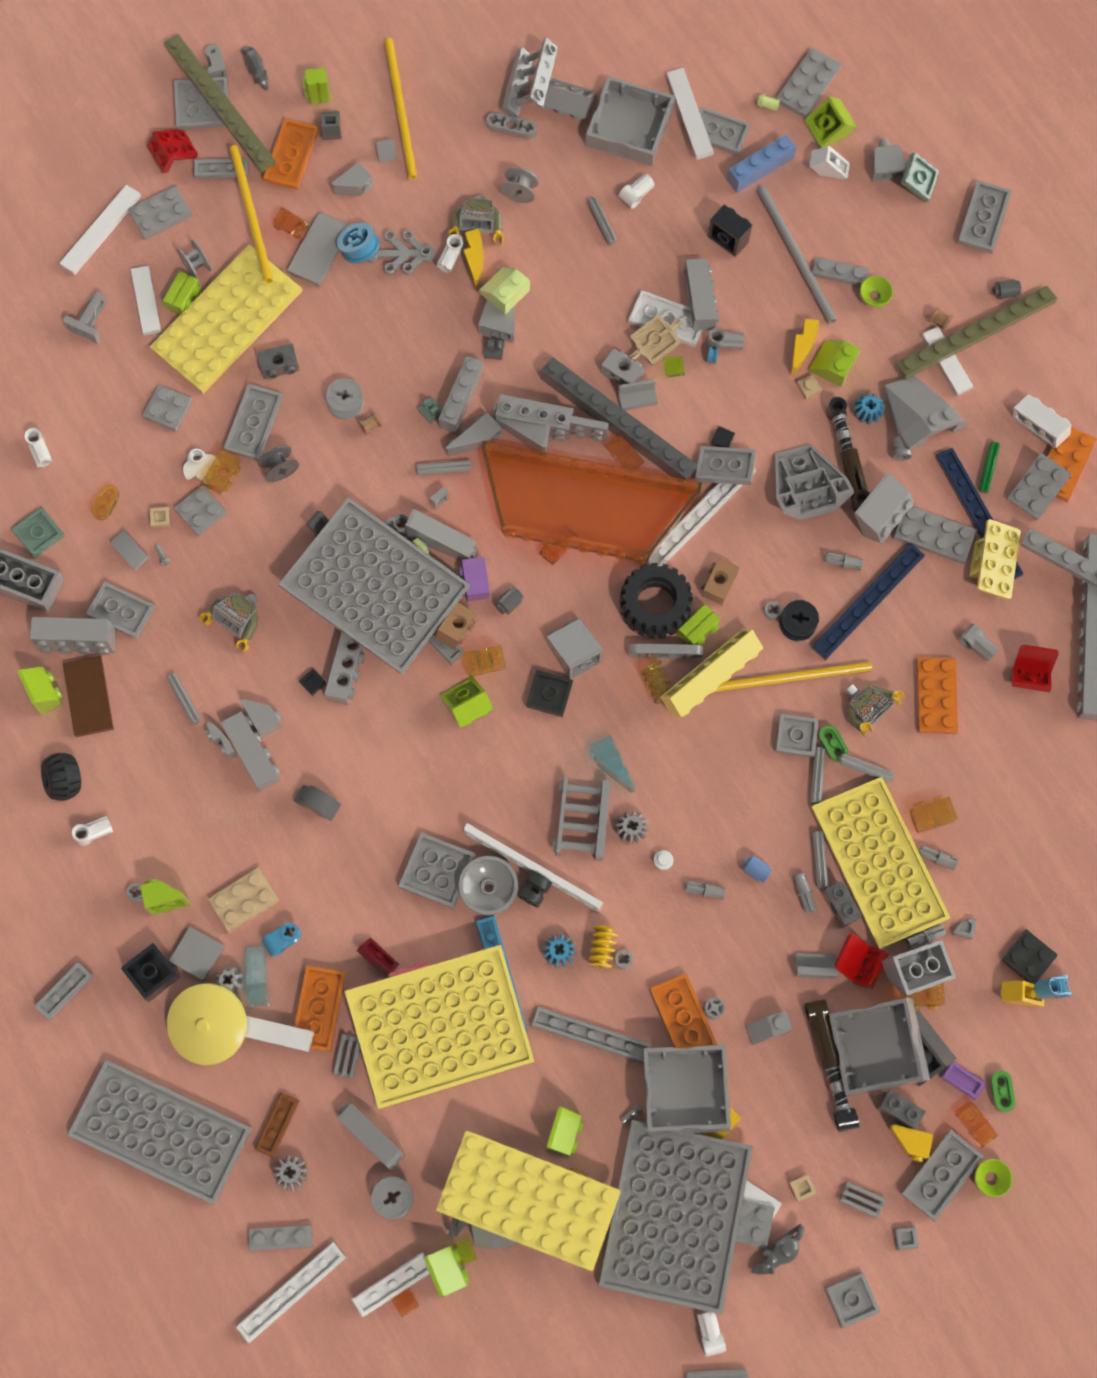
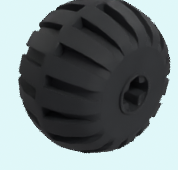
M54 753L44 759L41 765V778L48 797L57 801H66L75 797L81 790V773L74 756L67 753Z

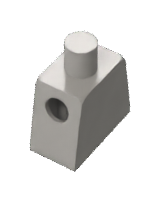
M888 139L879 140V147L874 148L872 154V182L902 179L907 163L900 146H890Z

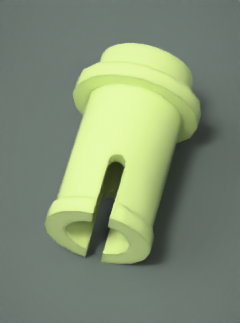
M764 94L759 96L757 105L760 108L765 107L777 111L780 100L766 97Z

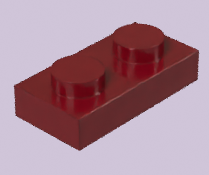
M369 938L357 949V952L385 978L399 966V963L372 938Z

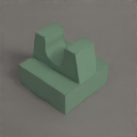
M433 398L426 399L418 408V412L430 424L440 417L443 410Z

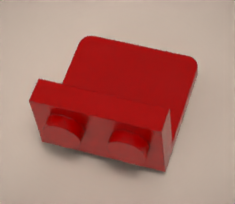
M181 129L153 131L147 144L148 151L162 173H168L175 160L196 159L198 156L186 132Z
M1025 644L1021 645L1011 670L1012 687L1050 693L1052 688L1051 673L1059 655L1058 650Z
M849 933L836 959L834 968L853 984L873 990L883 968L881 961L886 960L889 954L885 950L870 947L858 936Z

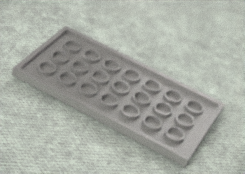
M105 1060L68 1136L215 1205L252 1128Z

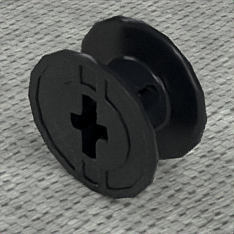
M795 600L788 603L784 607L779 620L783 635L793 641L809 639L815 633L818 626L819 613L815 606L804 600Z

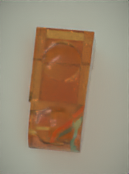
M281 207L274 218L275 229L283 230L300 240L304 238L310 228V225L305 220Z

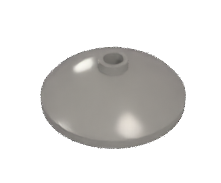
M494 856L476 858L463 869L460 875V896L465 905L478 914H499L509 908L516 898L518 892L516 873L501 858ZM490 885L492 890L486 891L485 886Z

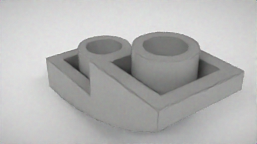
M125 530L110 542L135 571L149 559L146 553Z
M210 722L206 723L208 729L205 732L208 740H213L215 745L220 744L223 755L227 754L229 759L237 757L230 742L220 729Z

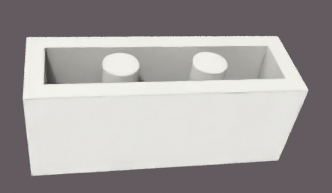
M1030 394L1024 397L1013 409V419L1055 449L1071 433L1072 424L1066 418H1062L1052 408L1045 406L1038 398L1032 397Z

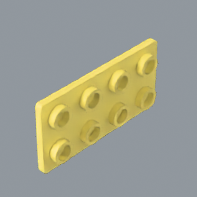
M991 519L986 521L984 537L974 542L969 577L978 578L977 590L1007 600L1011 599L1021 533L1020 529Z

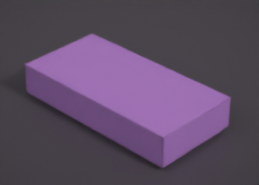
M954 1061L947 1066L940 1077L974 1101L977 1100L986 1085V1082Z

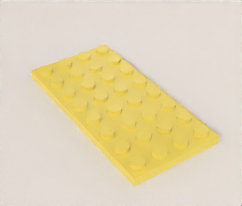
M248 245L193 301L188 310H185L150 346L154 353L203 394L303 291L297 283L269 260L268 263L273 282L269 284L264 283L256 250L251 245Z
M882 777L811 807L877 949L887 947L950 919L949 913Z
M466 1130L436 1211L593 1272L621 1190Z

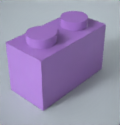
M485 557L462 560V566L459 567L460 578H464L470 584V588L464 594L467 595V601L490 599Z

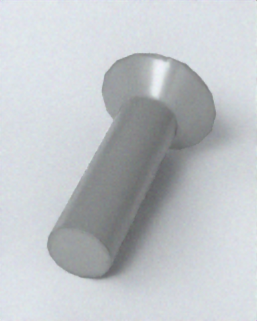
M160 544L155 545V549L162 560L160 564L162 566L169 564L171 559L166 558Z
M635 1103V1107L620 1121L626 1124L638 1112H643V1109L639 1104Z

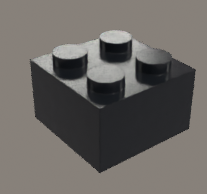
M724 204L710 219L707 237L736 257L749 243L752 224L747 218H742L733 208L727 207Z
M154 943L150 944L121 967V970L148 1002L152 1001L181 977Z

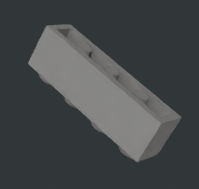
M686 259L684 275L693 330H711L715 328L716 322H719V312L715 310L717 299L716 296H713L714 281H711L710 278L712 276V268L708 266L707 259Z
M466 356L440 414L439 428L457 434L484 373V362Z
M239 712L222 721L221 724L259 792L279 782L278 775L281 773L276 764L271 765L269 761L271 755L267 748L262 749L260 745L262 739L258 732L253 733L250 728L253 726V723L249 716L244 717L243 713Z

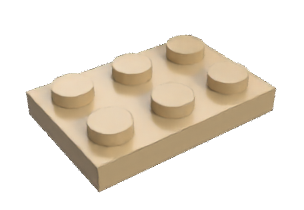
M259 867L208 899L229 933L280 901Z

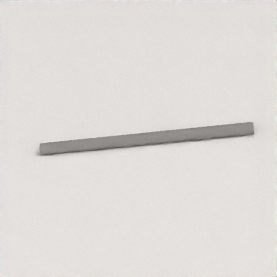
M760 187L758 193L829 324L834 323L837 318L766 187Z

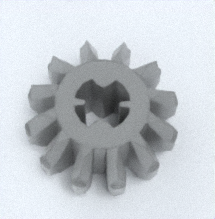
M626 811L624 812V817H618L620 823H616L615 827L620 829L616 834L618 836L623 835L621 841L624 842L629 838V844H632L633 839L640 843V837L646 838L644 832H647L649 827L644 825L648 823V820H641L643 817L642 813L636 817L635 811H632L631 816ZM629 824H631L632 826H636L635 831H633L631 828L628 829Z
M287 1155V1163L283 1159H279V1163L282 1166H274V1169L278 1170L279 1173L273 1174V1178L280 1177L276 1185L279 1186L284 1182L283 1190L286 1191L290 1184L291 1191H295V1183L301 1188L303 1185L299 1180L307 1181L308 1178L302 1176V1173H307L308 1169H301L305 1165V1161L298 1163V1156H295L292 1162L291 1156ZM289 1168L296 1171V1174L292 1175V1179L286 1176V1171L289 1172Z

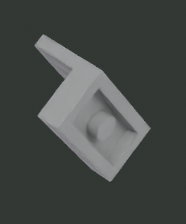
M655 379L619 385L618 398L621 408L623 410L657 405Z
M796 953L795 977L835 979L838 976V971L834 968L835 955Z

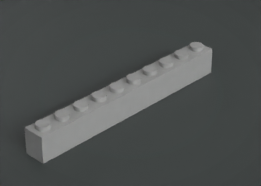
M1089 534L1082 542V551H1084V558L1097 564V534ZM1081 579L1080 585L1083 586V593L1080 594L1082 610L1079 613V621L1082 622L1078 633L1081 646L1078 648L1080 664L1077 667V675L1080 676V680L1076 687V693L1079 694V701L1076 702V712H1078L1079 719L1097 720V588Z

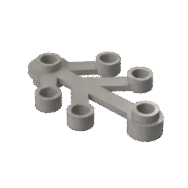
M389 230L385 232V241L391 243L398 250H378L367 261L369 263H376L380 258H397L393 263H387L384 267L387 275H393L396 269L409 257H416L411 263L407 262L403 265V273L411 275L414 269L422 262L433 260L435 250L431 245H422L413 237L412 231L406 230L402 234L403 240L415 248L409 250L395 237V233ZM389 267H392V268H393V270H391V271H388L387 269H388Z

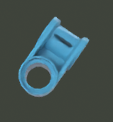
M286 923L264 936L261 941L270 956L275 957L296 943L301 937V931L295 924ZM289 929H291V930L293 931V936H292V937H290V936L288 935V934H289V932H288Z
M1068 975L1038 981L1034 987L1035 993L1040 999H1058L1073 995L1069 990Z

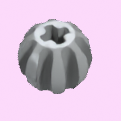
M228 966L222 968V974L217 972L215 978L219 979V981L214 982V984L221 985L236 995L235 990L237 988L241 990L244 986L239 983L244 980L243 973L237 975L239 969L232 967L231 971H229ZM228 977L233 982L231 985H229L226 981Z

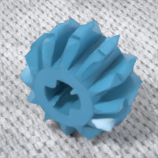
M870 392L866 396L864 394L860 395L859 399H856V406L853 409L856 412V418L861 417L862 423L867 420L869 425L872 423V420L877 423L884 415L885 405L882 404L883 398L877 399L878 395L871 396Z
M555 934L552 935L553 942L550 939H546V943L549 946H543L542 950L547 951V953L543 954V958L551 957L547 963L550 965L555 961V968H558L559 962L562 963L563 967H566L565 960L572 963L573 959L570 956L576 955V952L571 950L575 948V943L568 945L571 938L568 937L564 941V934H560V939L558 940ZM556 947H558V949L559 947L563 948L562 955L560 953L559 955L555 954Z

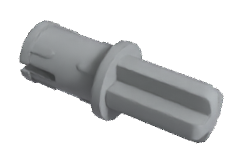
M828 552L825 556L826 563L839 565L843 569L846 567L861 571L863 566V559L850 557L847 554L839 555Z
M924 845L919 849L920 856L934 861L935 865L940 864L951 870H954L957 866L958 859L943 853L942 850L938 852Z
M805 873L794 876L793 879L799 893L797 896L801 898L805 912L812 913L816 911L811 894L813 891L809 888Z
M687 881L685 891L703 895V898L708 896L723 900L725 887L708 885V882L703 884Z
M940 924L926 931L922 930L921 933L906 938L909 948L913 950L923 944H930V941L944 936L946 930Z

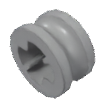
M775 601L766 604L764 609V615L769 620L778 619L782 612L781 605ZM770 607L777 609L776 614L769 613Z
M133 883L127 888L126 894L132 902L136 903L143 900L142 893L140 895L137 894L138 897H134L131 893L132 890L135 891V888H138L139 892H141V884Z
M626 950L619 951L614 959L616 966L620 969L629 968L633 960L631 953ZM620 955L623 957L628 956V964H625L624 962L620 964V958L618 957Z

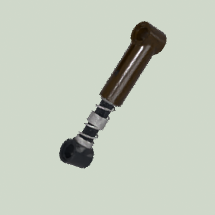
M834 397L830 400L826 412L828 418L835 424L834 428L837 430L836 436L842 451L839 455L843 471L854 490V494L851 496V508L856 512L862 505L857 500L862 499L865 501L870 492L867 489L858 451L852 447L851 432L846 424L847 402L841 397ZM833 407H838L840 411L834 410Z
M825 999L805 1003L806 1016L812 1028L822 1070L828 1073L829 1087L831 1093H833L832 1097H834L836 1102L834 1104L836 1106L834 1120L837 1130L840 1133L859 1128L856 1110L851 1108L850 1103L847 1101L848 1096L845 1095L839 1069L840 1057L834 1041L827 1002Z

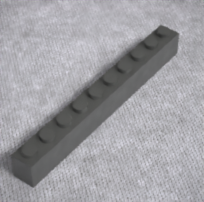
M554 357L541 369L542 381L596 421L609 423V431L680 484L685 486L696 474L697 464Z

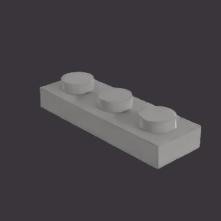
M232 159L195 160V179L237 178ZM241 159L246 178H249L248 159Z
M816 257L812 274L814 277L861 287L863 281L867 279L869 268Z
M77 962L34 1007L51 1021L93 976Z
M311 1225L249 1229V1251L312 1247Z

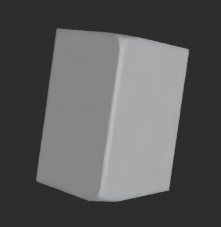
M394 139L376 142L379 162L397 159Z

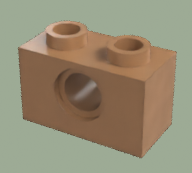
M720 558L717 563H712L708 572L711 574L709 580L705 578L701 586L703 590L702 597L723 605L738 574L739 567ZM720 578L723 580V583L718 584L714 579Z
M457 603L439 627L435 639L455 650L458 644L462 645L465 641L467 630L471 631L474 627L476 613Z

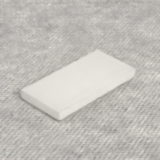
M641 290L628 323L641 328L658 314L669 324L679 318L683 324L674 330L675 335L681 343L696 347L703 330H693L690 308Z

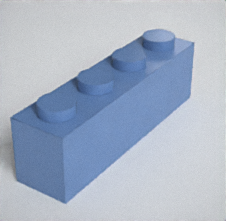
M784 135L729 168L727 182L738 193L794 159L797 147L787 135Z

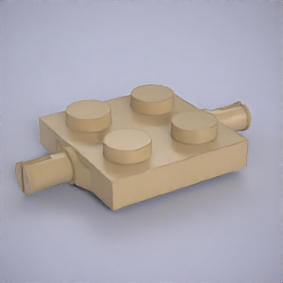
M658 314L630 336L637 347V350L629 355L630 359L634 361L642 355L652 366L681 344L674 331L683 324L681 320L677 318L669 324Z

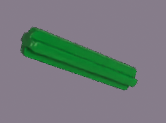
M992 441L989 445L979 492L988 493L990 490L1000 449V443Z

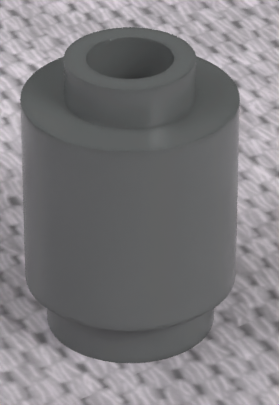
M1019 280L997 281L993 286V295L998 300L1013 298L1021 294Z
M512 587L496 600V608L501 614L506 613L509 615L522 602L521 600L524 597L517 588Z

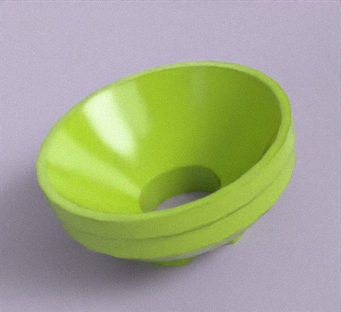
M871 276L865 279L860 288L862 301L872 308L884 307L893 296L891 283L881 276ZM875 292L879 294L880 299L872 300L870 294Z
M988 1159L979 1164L975 1171L974 1180L977 1188L984 1195L1000 1197L1010 1190L1013 1177L1010 1168L1004 1162L998 1159ZM989 1172L996 1176L997 1180L994 1185H989L985 1180V1176Z

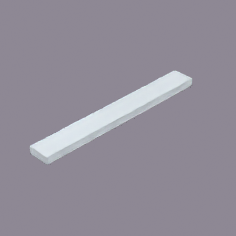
M718 483L643 558V562L649 567L652 563H658V566H663V563L666 564L743 485Z
M468 823L464 827V834L526 871H534L549 879L555 888L597 912L600 911L603 902Z

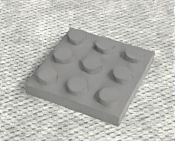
M227 76L212 77L229 99ZM190 79L174 80L177 129L190 130L226 127Z
M420 833L398 887L454 909L460 895V875L463 869L474 860L476 854Z

